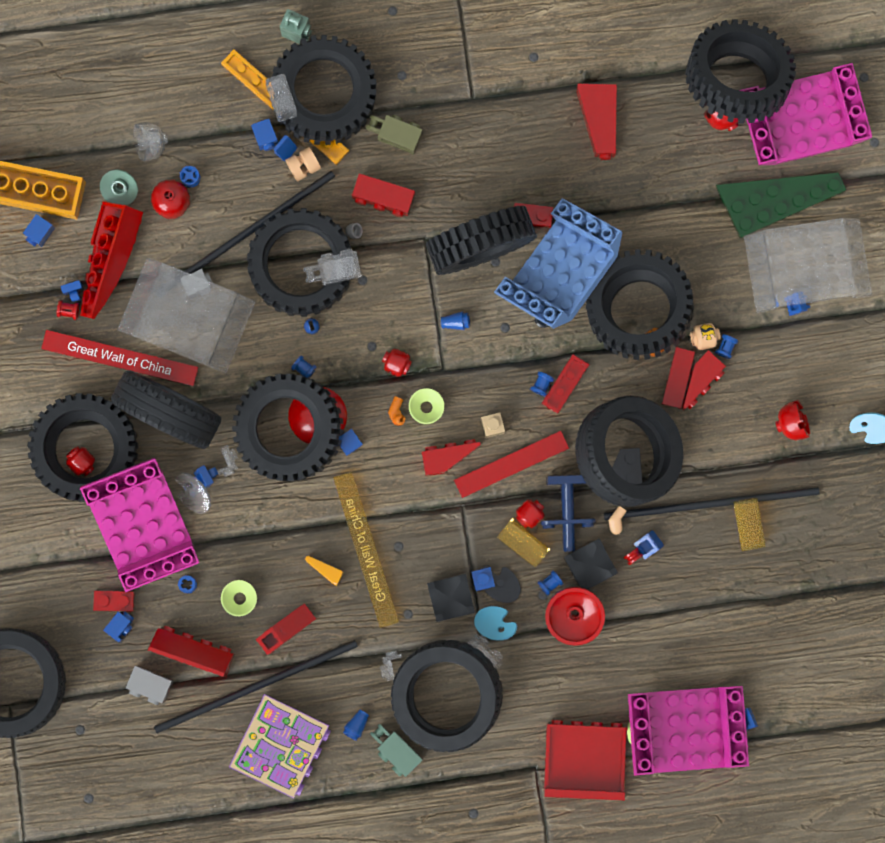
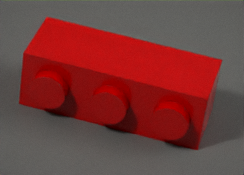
M360 173L352 193V199L355 200V203L366 206L367 203L373 205L374 209L382 212L386 209L392 211V214L397 217L409 215L415 196L414 190Z

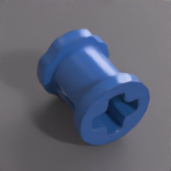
M722 334L719 349L715 351V354L731 359L732 350L735 344H738V340Z
M301 355L292 365L291 370H296L304 377L310 378L317 366L309 364Z
M538 372V378L530 390L546 397V391L550 383L554 381V378L543 372Z
M554 570L544 580L537 582L547 596L556 587L563 585L562 580Z

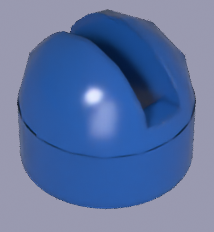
M313 318L306 320L304 323L305 331L311 335L316 334L320 329L319 322ZM310 321L313 322V326L315 329L313 331H311L310 329Z

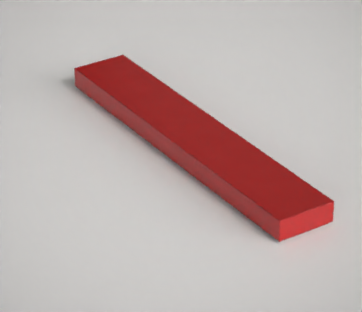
M559 431L457 478L454 482L461 497L464 498L564 452L569 447L562 432Z

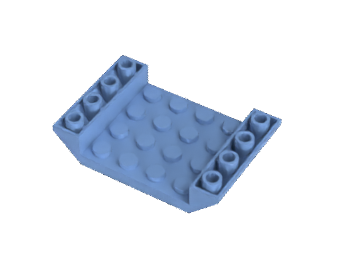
M563 198L551 213L556 220L516 277L513 281L505 277L494 291L496 295L553 329L572 321L616 260L622 237V231Z

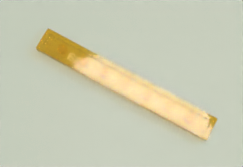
M349 472L333 477L379 626L383 628L399 623L353 473Z

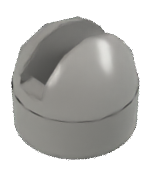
M352 223L346 227L345 233L349 238L357 239L362 236L363 230L359 223Z

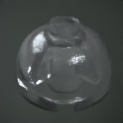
M151 122L134 125L133 136L137 138L138 144H135V148L140 160L146 162L159 158L165 150V144L168 143L166 133H163L160 127Z

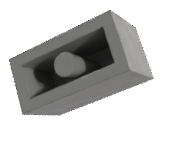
M135 666L126 689H129V694L138 698L141 695L148 697V702L159 705V702L165 703L174 681Z

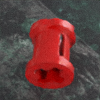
M59 300L57 317H72L73 320H77L80 304L77 302L75 304L64 303L63 300Z

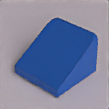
M284 135L273 149L274 153L285 161L297 150V146L287 135Z
M653 530L634 543L635 547H638L640 554H643L644 559H647L664 546Z

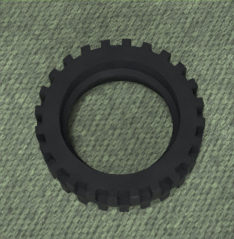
M293 208L287 209L288 212L283 214L278 212L270 221L269 219L263 222L264 226L256 230V236L254 240L250 241V251L247 253L248 273L258 295L262 297L267 305L274 307L276 311L280 313L281 311L285 312L289 316H294L295 314L307 317V314L312 313L317 315L320 314L321 310L330 309L334 302H339L344 291L348 290L350 279L353 276L354 261L349 239L342 231L340 225L335 224L328 215L325 217L321 215L320 211L314 210V212L307 211V208H301L300 211H294ZM306 230L314 232L321 236L332 250L334 267L331 277L321 289L307 295L287 293L280 289L270 277L268 271L269 252L273 244L281 236L291 231Z

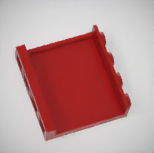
M551 720V724H547L544 797L625 801L624 781L627 728L623 727V723H611V727L603 726V722H591V726H584L582 721H571V725H563V721Z

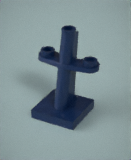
M582 475L546 477V485L561 486L562 520L541 521V525H543V529L555 528L554 524H562L563 552L575 551L574 524L582 523V527H594V523H596V519L574 520L573 484H586Z

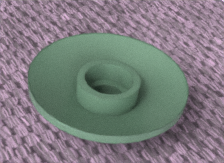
M114 169L108 171L102 177L100 191L107 202L127 206L136 199L138 185L131 174L124 170ZM118 183L122 184L124 187H119Z

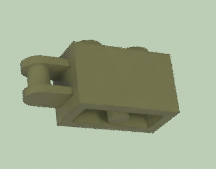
M373 115L370 116L369 119L371 121L365 128L378 134V141L414 155L423 134V129H420V125L413 122L405 123L402 121V118L396 115H386L385 120ZM378 123L382 124L381 129L376 128Z

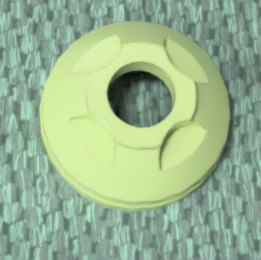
M429 388L416 391L409 401V412L412 418L422 424H431L438 421L444 412V401L441 395ZM424 402L431 403L432 411L423 413L421 411V404Z
M243 580L230 582L221 593L223 608L233 616L249 614L257 603V593L254 587ZM237 593H243L246 597V601L241 605L236 604L234 601V596Z

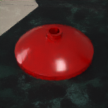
M323 387L337 401L335 405L341 410L339 417L343 418V424H340V429H344L347 423L346 406L337 393ZM293 399L288 412L290 427L301 441L309 444L314 433L313 417L303 403Z
M569 587L557 592L550 599L545 612V620L548 630L558 641L567 645L578 646L591 642L600 634L605 622V611L602 602L593 592L581 587ZM573 610H577L579 613L577 615H573L571 612Z

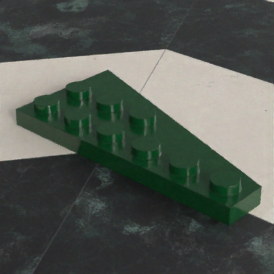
M839 173L715 186L740 239L846 191Z

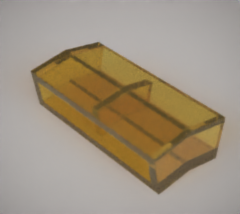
M749 498L734 501L741 550L746 551L766 547L758 499Z
M513 519L508 522L497 536L499 540L535 568L550 550V548Z

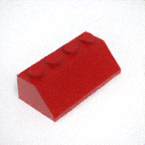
M164 626L163 629H157L148 651L222 677H227L235 655L230 653V648L222 645L219 648L213 647V642L201 639V642L193 640L194 636L185 632L181 636L174 633L175 629Z

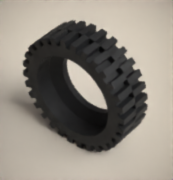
M732 19L731 24L724 20L720 26L718 23H715L711 29L707 27L704 33L701 32L694 42L685 75H687L686 84H689V92H694V100L701 99L699 105L702 108L708 106V113L712 115L716 111L718 112L717 118L720 119L723 118V115L728 116L727 121L733 122L734 118H738V123L744 124L745 119H748L749 123H754L756 117L760 122L765 119V116L770 118L774 112L777 113L781 106L783 107L794 82L796 63H793L794 55L789 54L791 51L789 45L783 47L785 40L783 38L777 40L778 34L775 31L769 34L768 27L757 28L759 23L753 22V25L750 26L748 25V20H743L742 24H738V19ZM727 56H739L749 59L763 71L766 78V88L755 92L732 89L721 83L713 75L710 68L717 60Z
M316 35L310 36V41L308 42L306 38L300 39V45H297L295 42L291 45L290 51L286 49L283 52V58H278L277 66H274L273 76H271L272 107L274 106L275 116H279L281 125H286V131L289 133L293 131L294 137L297 139L300 136L304 137V142L309 143L311 139L315 140L314 145H320V141H325V145H331L332 140H335L337 144L341 143L343 137L346 140L350 139L353 132L356 135L360 131V127L366 125L367 118H370L374 108L377 90L376 79H374V69H370L371 63L369 59H364L365 54L362 51L357 52L356 45L352 44L349 47L348 40L343 39L341 43L337 42V36L332 35V40H327V35H321V40H317ZM316 60L334 61L349 73L353 84V92L349 102L341 110L332 114H316L307 110L298 101L294 90L295 79L299 71L310 62Z
M515 206L501 209L498 212H491L488 215H482L477 219L459 224L457 227H452L426 242V247L436 274L445 275L466 270L507 255L509 252H513L531 243V241L537 238L526 206Z
M635 249V255L630 256V251L628 250L624 251V258H620L618 253L615 262H613L586 300V310L594 335L596 334L597 340L600 343L603 341L604 347L607 350L612 348L613 353L616 355L622 352L623 358L628 359L629 354H632L634 360H639V355H644L645 360L650 359L651 353H654L655 357L661 356V350L663 349L668 353L671 351L670 345L673 344L676 347L679 344V338L684 339L686 330H689L691 327L690 320H693L694 303L690 281L686 278L684 270L680 271V265L677 262L672 265V259L668 256L663 260L662 253L657 252L654 257L652 256V250L646 249L645 255H641V250ZM635 282H648L658 286L666 294L670 304L669 315L665 323L656 331L647 334H630L622 330L613 320L611 306L614 297L623 287Z
M275 374L274 377H265L264 381H257L255 387H250L247 390L249 392L247 395H242L240 400L243 402L241 405L237 404L235 409L238 410V415H233V420L236 421V426H232V432H236V437H233L234 443L239 445L236 449L238 453L243 454L242 460L250 464L248 467L252 470H257L259 475L267 476V478L277 481L304 480L307 477L315 476L316 472L323 471L325 469L324 466L329 465L333 461L331 457L336 456L338 453L336 448L341 446L342 440H339V437L343 435L344 430L340 429V424H343V418L339 417L341 410L339 407H336L337 401L335 398H332L330 396L331 393L324 389L320 383L300 375ZM280 398H293L303 403L310 411L314 421V433L311 442L302 452L291 457H280L270 453L262 445L257 432V423L262 410L269 403Z
M76 393V396L66 395L63 400L60 398L55 400L56 403L54 405H47V410L39 413L40 419L38 422L34 421L33 423L35 428L29 433L31 442L28 441L27 447L30 448L28 458L32 461L30 463L31 468L35 470L36 477L42 481L41 483L45 487L68 500L85 502L80 487L134 466L135 460L138 459L136 451L139 449V446L136 442L137 434L133 429L134 426L120 408L103 397H97L88 393L87 395ZM80 420H92L103 425L111 434L114 443V453L108 467L100 474L90 478H78L67 473L59 464L56 455V444L61 432L68 425Z

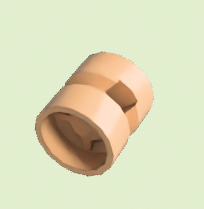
M310 147L300 151L299 156L293 155L285 160L297 182L306 178L307 173L313 174L321 169Z

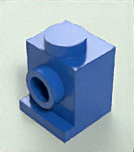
M126 611L124 613L117 612L103 631L118 643H122L123 639L121 636H126L131 631L132 626L130 625L134 617Z

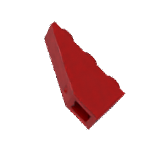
M709 350L693 366L682 405L683 411L687 407L691 409L698 402L695 398L700 393L704 396L711 388L710 382L713 379L718 381L725 373L722 370L726 366Z
M473 439L464 441V445L456 446V443H448L444 445L445 448L437 449V446L426 447L425 451H422L425 476L446 473L478 449L481 445L480 442H476Z
M304 603L264 632L256 641L265 653L270 655L315 621L316 618Z

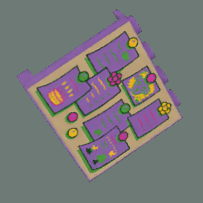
M264 694L229 767L294 798L295 795L299 796L304 787L301 784L304 776L309 777L313 766L310 764L313 758H318L322 750L319 745L322 740H327L331 730H328V724Z

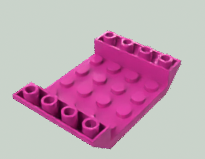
M853 63L834 67L830 72L794 80L783 107L781 106L777 113L774 112L770 118L765 116V119L760 122L757 117L754 123H749L747 119L758 165H777L847 148L872 138ZM759 86L742 89L739 91L755 92L763 90L766 87L759 89Z
M156 458L80 487L86 504L91 508L117 567L118 576L125 592L199 563L189 532Z
M743 686L628 694L634 775L749 766Z

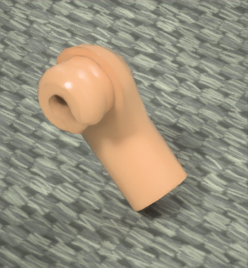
M621 506L617 507L608 520L610 531L615 535L622 532L621 519L627 512Z

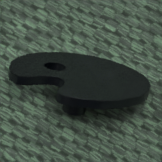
M485 565L482 569L489 568L490 566ZM507 567L502 568L499 576L495 575L492 571L495 587L484 589V591L491 598L502 603L516 601L519 598L521 588L515 574Z

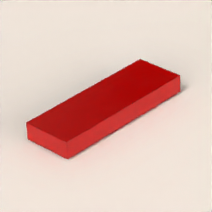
M675 348L662 405L681 409L695 354L694 351Z
M573 354L541 404L558 414L589 364Z

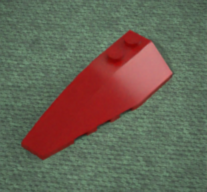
M102 202L91 238L93 253L88 258V263H91L90 272L86 273L85 281L88 286L83 292L80 316L95 319L109 299L126 267L133 245L136 242L143 212L126 205Z

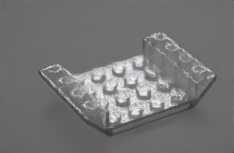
M839 218L766 229L744 236L756 313L772 311L785 306L873 295L861 224L858 218Z
M146 258L117 330L226 374L256 301L162 262Z

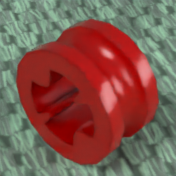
M638 547L623 557L624 560H628V565H631L643 556L642 553L638 552Z

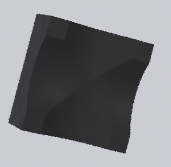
M600 538L564 557L579 587L587 590L618 574Z
M466 574L427 583L436 622L475 613Z

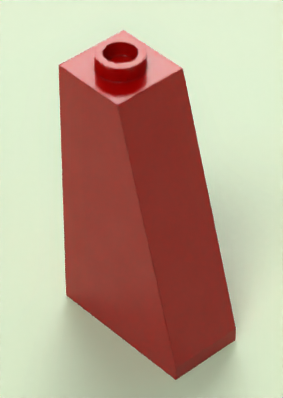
M578 84L577 95L594 156L599 157L600 160H611V157H615L617 84Z

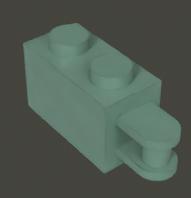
M287 9L279 26L282 37L300 44V39L303 38L309 41L312 34L309 18Z
M379 724V728L374 733H370L380 744L377 748L380 751L378 755L385 762L389 760L394 765L392 769L398 776L403 774L406 777L423 759L395 731L390 734ZM385 733L388 738L382 742L379 738Z

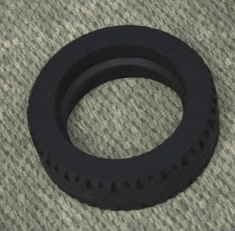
M131 370L123 373L111 396L112 403L128 414L201 449L209 447L221 424V416Z
M623 396L597 406L582 421L576 437V460L584 481L598 497L613 505L634 507L659 499L670 491L680 476L684 455L679 430L673 419L661 406L644 397ZM624 418L634 422L646 433L650 440L654 462L650 476L643 483L631 484L623 480L613 470L608 461L605 450V438L610 424L615 420Z
M4 628L0 629V650L17 649L29 654L38 663L43 675L42 694L32 709L16 717L0 716V738H15L41 729L55 716L65 695L66 675L61 658H59L56 650L44 638L30 631Z
M438 640L417 649L401 664L398 672L395 674L391 688L392 710L395 712L394 716L397 723L401 725L400 728L416 744H421L422 747L429 750L433 749L437 752H456L476 744L493 727L501 711L503 689L497 669L493 667L494 664L479 649L457 640ZM451 662L459 664L466 668L478 683L480 689L478 711L473 719L462 727L441 729L432 726L423 719L415 706V683L419 675L426 668L436 663Z

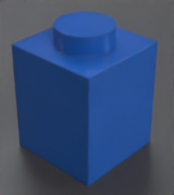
M269 118L251 125L260 151L272 150L278 144Z
M36 214L23 234L27 237L25 240L34 247L36 244L42 247L55 227Z

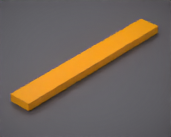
M233 49L221 62V65L274 110V106L272 107L271 81ZM310 139L309 141L336 166L349 152V149L342 143L336 144L335 140L331 141V145H325V141H320V145H314L315 140Z

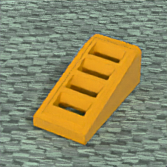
M306 556L305 560L331 583L338 586L343 575L342 570L313 557Z

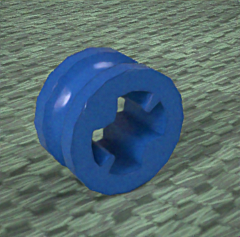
M185 575L179 579L178 587L183 593H192L197 587V582L194 577ZM185 579L192 581L191 589L183 588L182 584H185L183 583Z

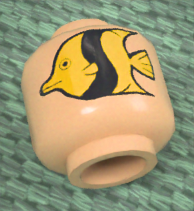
M712 323L696 325L693 331L690 332L691 343L698 350L715 348L717 340H720V331L718 328L715 329Z

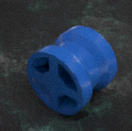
M186 166L180 172V179L184 186L193 188L200 183L201 177L195 167Z

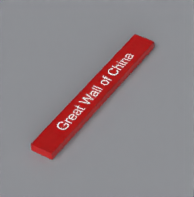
M46 330L41 348L42 350L115 368L131 370L136 373L193 387L199 369L196 366Z

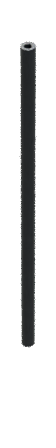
M332 171L328 172L154 291L158 298L182 282L181 278L205 267L256 232L258 228H262L265 220L269 219L270 221L278 212L282 214L335 178V175Z
M819 487L631 509L626 510L627 512L622 518L819 495L820 492ZM614 512L604 513V520H609Z
M355 640L158 724L154 726V729L158 734L357 648L358 645Z

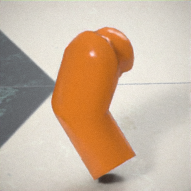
M394 396L388 410V415L392 423L399 426L405 423V417L400 411L403 399Z

